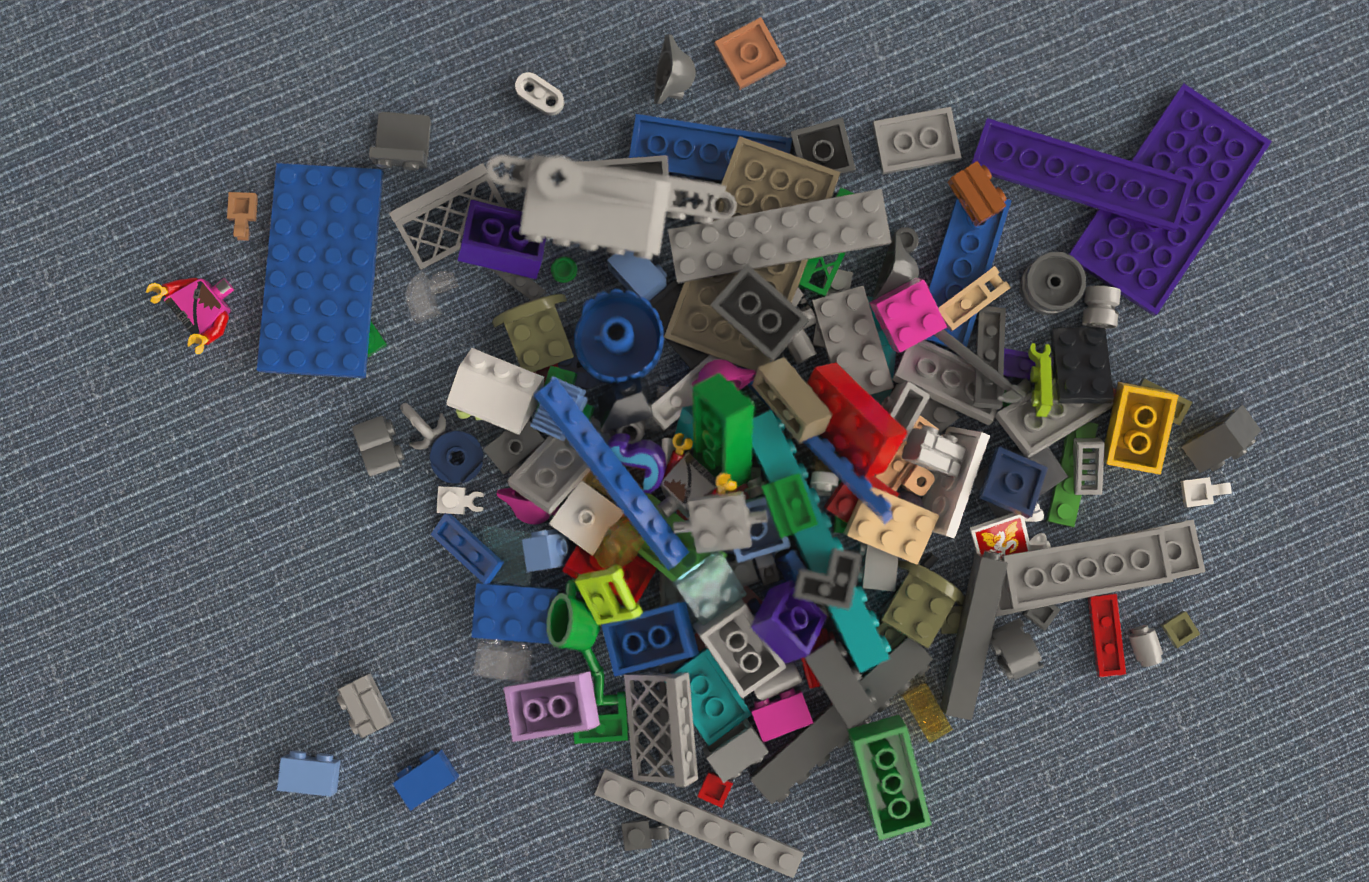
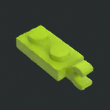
M1032 343L1028 350V356L1035 362L1036 366H1032L1030 374L1031 382H1035V390L1032 391L1031 405L1035 406L1036 417H1047L1053 406L1051 357H1049L1051 348L1049 344H1046L1043 353H1038L1035 350V343Z

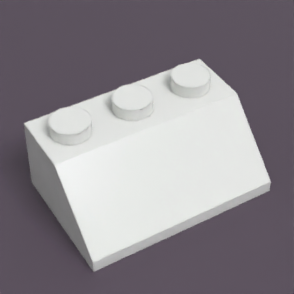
M471 348L458 368L447 399V405L520 434L538 406L539 402L534 394L544 387V377Z

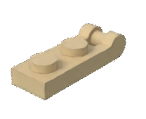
M995 266L938 308L950 331L956 329L1011 288L1007 281L1003 282L998 275L1000 272ZM988 281H990L995 288V290H993L992 292H990L988 288L985 286V283Z

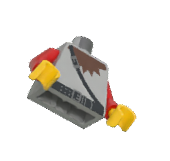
M681 433L673 437V445L677 449L672 451L661 482L666 498L657 505V508L666 518L676 510H679L689 519V498L726 494V491L732 492L736 489V483L728 481L730 475L725 473L715 478L689 452L685 455L684 450L691 449L693 441L690 438H686L682 445L684 434Z

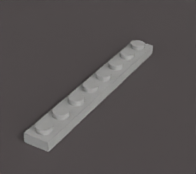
M606 768L594 794L791 878L795 877L804 854L802 850Z

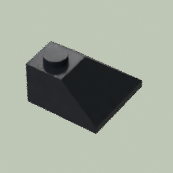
M642 377L634 380L628 379V381L616 384L598 398L600 426L603 434L653 417L649 383Z

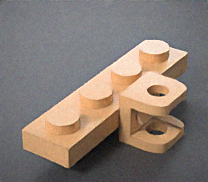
M921 415L913 427L922 429V426L925 425L938 429ZM902 442L886 471L874 476L895 491L901 486L907 491L924 496L935 481V477L928 469L906 461L901 457L907 442Z

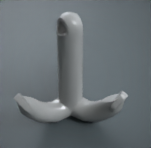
M401 404L400 409L402 413L424 436V440L409 442V446L419 450L427 449L432 445L434 439L438 438L445 431L446 419L443 413L439 414L437 427L432 430L409 404Z

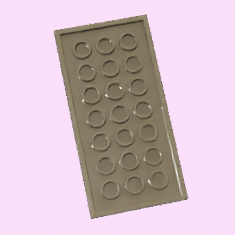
M739 136L721 185L726 186L725 192L730 193L735 198L736 210L731 217L830 199L840 177V172ZM719 198L714 204V208L718 213H721L724 209V203ZM808 259L754 270L792 303ZM739 272L684 282L664 338L722 360H727L738 366L755 370V372H757L758 367L770 363V359L711 307V304Z

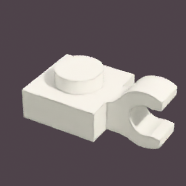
M1210 477L1180 481L1184 507L1214 504L1213 496L1232 493L1230 483L1211 485Z

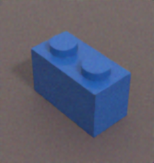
M433 750L429 751L419 758L421 764L414 769L409 765L396 774L399 779L393 785L410 811L456 781L459 777L443 750L436 754Z

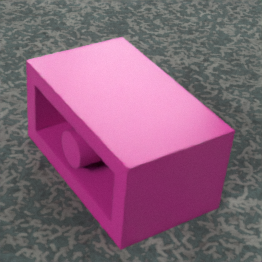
M794 688L779 693L780 698L772 701L768 698L754 703L755 707L750 710L763 742L813 723L804 696L800 690L795 691Z

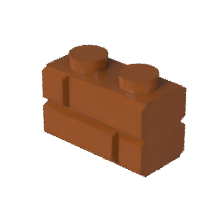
M978 161L952 176L947 182L975 227L1006 207L1005 194L999 187L995 189L990 181L992 175L985 165L981 166Z

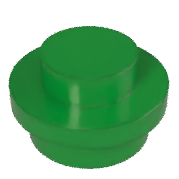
M559 257L551 265V274L560 283L571 282L577 275V265L569 257Z

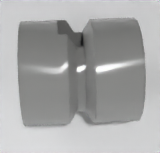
M1109 286L1086 287L1084 302L1088 305V308L1083 310L1082 325L1087 327H1105V329L1117 328L1119 313L1115 310V307L1120 305L1121 290Z

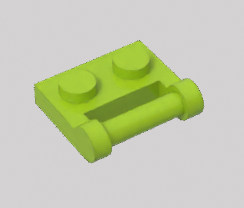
M614 565L607 570L578 575L575 580L597 625L634 619L642 614L639 603H635L622 577L624 573L619 565ZM608 582H613L625 605L624 608L620 607Z

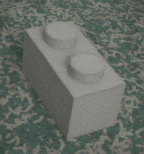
M768 553L755 557L763 585L779 581L772 554Z

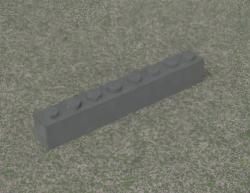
M908 637L888 653L890 659L867 669L861 675L862 679L858 681L864 690L869 688L877 701L873 705L879 713L890 705L891 701L889 699L895 693L900 695L910 687L911 683L909 681L916 674L920 677L931 667L929 663L933 658L920 644ZM832 702L812 719V724L798 731L749 776L751 782L771 804L776 801L781 803L790 795L789 789L794 784L798 783L800 785L810 777L809 771L814 766L818 765L820 767L825 764L831 757L829 753L835 747L840 749L850 741L847 729L850 728L846 726ZM870 716L851 728L870 723Z

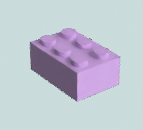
M591 672L504 687L513 742L584 731L600 726Z

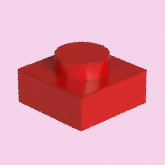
M708 770L697 797L722 808L733 785V781L727 780L723 783L718 774Z

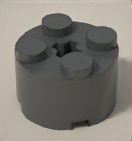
M1020 618L992 630L989 643L991 650L1001 657V659L997 660V663L1003 675H1006L1008 680L1013 679L1014 681L1044 667L1040 662L1042 658L1030 633H1025L1022 628L1025 624Z

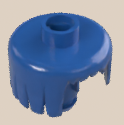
M613 289L610 291V294L605 291L596 294L595 299L590 298L582 305V315L577 322L574 332L576 355L584 369L594 378L615 385L628 381V379L643 378L649 374L657 365L664 347L663 325L655 308H652L650 302L632 291L627 290L623 293L620 289Z

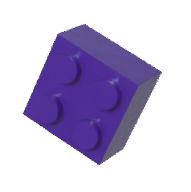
M793 580L769 589L750 625V628L785 664L809 655L827 618L813 601L792 597L795 587Z

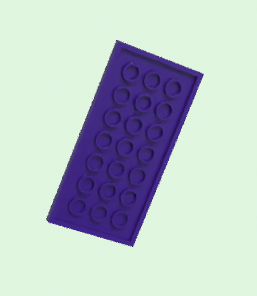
M1183 83L1131 159L1133 162L1194 180L1178 230L1176 232L1098 209L1068 255L1073 256L1082 265L1083 270L1107 286L1120 289L1122 296L1152 316H1156L1272 141Z

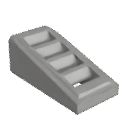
M1074 438V494L1102 495L1104 441L1100 438ZM1083 448H1094V452H1083ZM1082 459H1095V463H1082ZM1082 470H1095V474H1082ZM1095 480V485H1081L1082 481Z

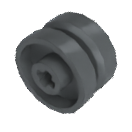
M1049 252L1040 256L1024 270L1020 279V294L1024 303L1031 310L1042 315H1055L1073 306L1082 297L1086 287V275L1082 265L1073 256L1063 252Z

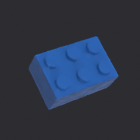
M476 583L471 638L551 644L547 634V615L551 602L559 595L560 589Z
M686 602L642 612L640 616L634 619L601 624L614 677L699 654Z

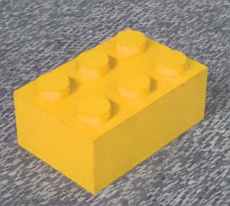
M1118 382L1104 444V463L1161 474L1178 395L1171 391Z

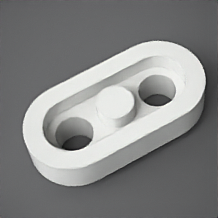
M523 73L517 78L515 88L521 99L546 115L552 116L561 112L564 107V98L557 88L534 73ZM533 85L534 89L531 92H527L525 87ZM554 99L556 103L554 106H548L546 104L547 101Z
M812 472L810 488L814 487L820 496H831V492H834L838 487L839 478L834 473Z

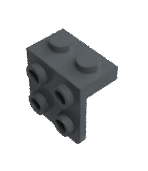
M381 112L378 115L375 147H370L369 158L380 168L401 166L403 169L414 171L419 170V168L427 169L431 132L430 117L427 115Z

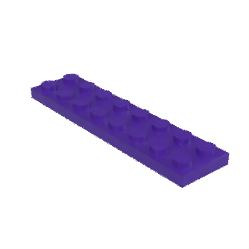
M989 118L986 120L972 164L978 161L981 166L985 165L992 177L1173 232L1178 230L1194 181L1193 179Z

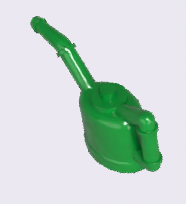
M570 579L566 582L565 594L557 595L551 602L548 610V638L555 647L581 651L591 670L592 676H594L596 705H603L604 668L598 662L591 648L600 631V625H597L585 600L576 598V592H580L575 582L576 579Z

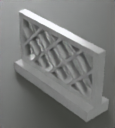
M483 163L389 212L420 270L460 250V241L471 200L507 208L494 182L489 178ZM485 181L488 182L492 190L489 201L474 197L476 187ZM472 189L471 196L464 194L468 190ZM459 195L469 198L466 213L451 209L453 198ZM493 196L496 197L499 204L492 202ZM449 201L447 208L440 206ZM438 208L446 211L442 226L427 222L431 210ZM449 212L464 216L460 231L445 227ZM425 214L424 220L418 219L419 216ZM412 220L423 223L419 238L409 236L403 225ZM426 224L441 229L437 244L422 240ZM444 230L459 234L455 246L448 248L440 245ZM410 239L417 241L416 248ZM421 242L435 246L433 258L425 262L421 260L418 254ZM439 248L446 250L437 255Z
M679 672L676 674H624L633 780L675 783L677 787H686L698 780L689 672ZM633 680H639L645 686L646 690L641 696L634 690ZM659 681H666L667 694L664 697L654 687ZM649 693L659 702L654 710L644 701ZM639 705L649 715L644 722L636 715V709ZM662 706L669 712V721L667 723L657 715ZM652 719L662 729L656 737L646 727ZM641 732L651 741L646 749L639 743L638 736ZM664 733L671 739L672 747L669 751L659 741ZM654 746L664 755L659 763L649 754ZM643 759L653 768L650 774H645L641 771V761ZM666 760L673 765L674 775H668L661 767Z

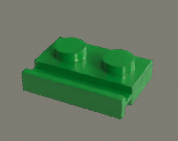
M800 473L762 486L780 538L818 525Z

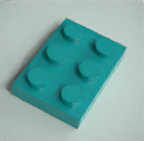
M705 647L698 655L691 657L669 673L689 672L693 725L708 746L752 715L708 648Z

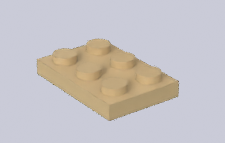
M872 487L870 490L876 496L882 494L892 506L889 509L893 518L884 524L859 499L844 534L918 565L940 515Z

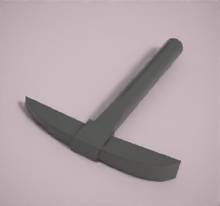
M944 329L934 334L935 337L983 375L1007 391L998 398L999 400L1020 403L1026 397L1031 388L1027 378L1017 386L1015 384L1011 385L995 369Z

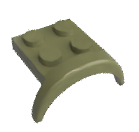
M564 294L548 295L523 303L502 312L492 320L494 328L505 324L521 368L535 372L574 357L555 304L567 301Z
M898 560L897 568L908 573L880 620L923 647L929 648L954 603L956 602L959 606H963L965 596L955 585L935 572L910 561Z

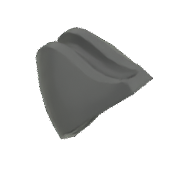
M670 34L665 35L658 61L654 104H662L667 97L682 100L684 91L691 87L696 75L692 59L680 50L674 37Z
M894 235L876 283L872 301L910 280L918 278L919 269L917 263L905 251L901 238L898 235Z

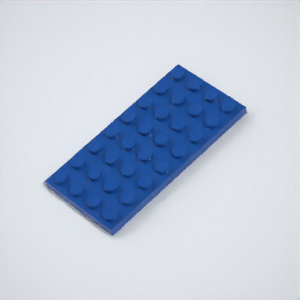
M276 163L257 361L258 372L366 378L383 184L382 169Z

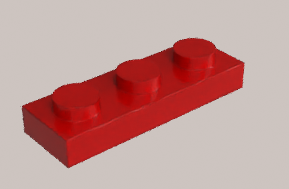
M1117 594L1088 597L1097 676L1125 675L1126 668Z

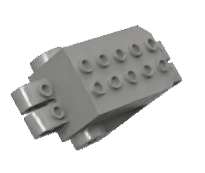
M501 155L492 158L487 166L489 178L494 183L505 186L504 191L521 194V188L526 189L520 233L526 234L525 240L542 242L543 237L553 238L552 243L557 245L570 246V241L579 242V248L597 251L598 246H605L608 253L624 255L625 250L634 251L633 256L652 259V254L659 255L666 212L669 218L686 220V215L694 216V222L713 224V219H727L736 210L735 198L730 193L725 192L726 186L570 161L564 157L534 155L532 160ZM500 163H504L505 168L510 170L511 164L516 165L512 172L514 180H509V174L507 173L503 175V178H498L497 172L493 171L494 167L497 168ZM555 173H559V178L563 179V182L557 186H554V181L550 180V177ZM693 197V199L697 200V205L681 203L682 198ZM718 198L724 203V209L721 213H718L714 208L715 201Z

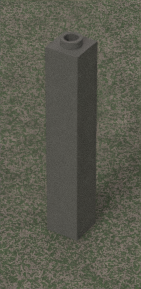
M985 550L984 555L978 553L974 555L940 709L947 716L972 720L1008 565V562L1000 558L1001 554Z

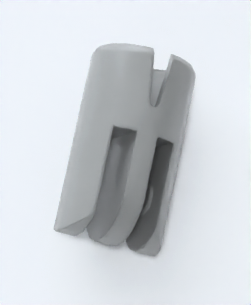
M793 661L786 663L787 668L754 690L758 699L762 701L770 699L802 683L800 674Z

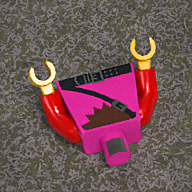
M202 278L180 279L162 284V286L152 283L148 286L146 293L154 291L158 294L151 298L150 301L152 303H158L163 295L166 297L164 299L166 304L192 334L188 339L187 346L190 347L194 343L199 344L195 348L196 354L203 352L204 344L209 345L224 334L231 308L223 299L234 291V288L225 278L214 286Z

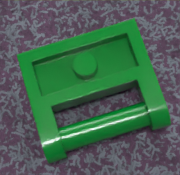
M618 691L614 695H603V705L596 706L618 705V713L598 714L600 726L574 732V744L628 741L626 691Z

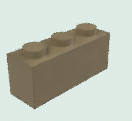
M784 357L758 367L752 384L753 387L799 443L825 432L832 414Z

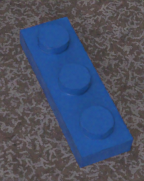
M445 513L430 534L483 584H490L504 564L498 556L451 514Z

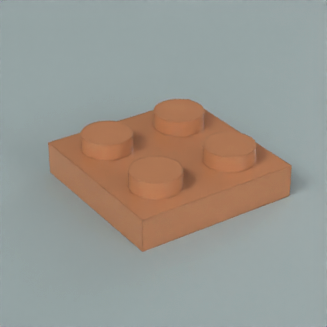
M761 17L715 41V46L739 90L786 66L784 57Z

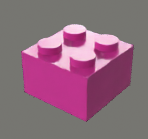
M914 278L869 302L892 350L899 353L947 328L924 279Z

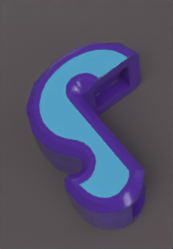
M623 433L611 436L607 445L622 465L646 469L643 492L652 493L660 486L666 470V455L660 445L651 440H640L629 444L630 436Z

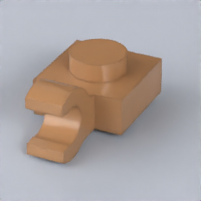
M228 193L227 219L235 221L233 233L237 240L249 241L248 221H256L258 195L256 193Z

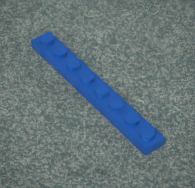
M753 381L747 384V386L753 391V393L770 410H772L770 406L766 403V401L757 392V390L753 387ZM817 436L802 441L884 524L893 518L889 509L892 506L882 494L876 496L870 490L873 487L863 475L858 478L852 472L854 469L852 464L844 456L839 459L833 453L835 451L834 446L826 438L821 441Z
M555 378L534 394L535 398L666 569L669 570L675 567L689 551L558 379Z

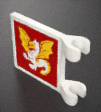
M1036 504L1033 516L1029 519L1012 513L970 527L976 553L984 555L985 550L1001 554L1000 558L1002 559L1004 555L1050 548V542L1047 541L1044 533L1035 535L1030 541L1028 538L1025 521L1037 522L1044 518L1039 504Z

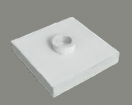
M581 480L549 524L593 556L624 512Z

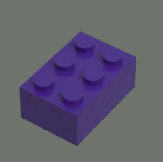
M471 200L457 261L536 279L543 259L546 237H543L542 242L525 240L526 234L520 233L523 212Z

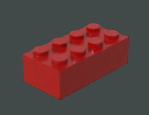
M836 362L815 367L806 384L811 387L814 394L827 406L832 414L825 432L820 435L826 438L834 446L835 450L842 457L844 456L854 469L865 478L885 472L908 431Z

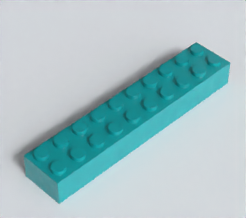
M770 410L753 418L752 454L759 468H761L764 479L769 481L767 484L800 473L818 525L791 534L808 571L826 575L831 549L835 548L843 551L844 549L838 537H832L828 529L832 527L830 519L826 512L821 513L817 506V503L820 502L819 496L814 487L809 489L805 481L809 476L802 462L797 464L794 458L797 451L790 438L786 440L782 431H784L785 426L783 422ZM855 586L850 610L824 605L852 664L861 673L890 659L887 652L891 651V648L885 636L879 635L875 628L879 626L874 612L867 611L864 605L867 597L862 587Z

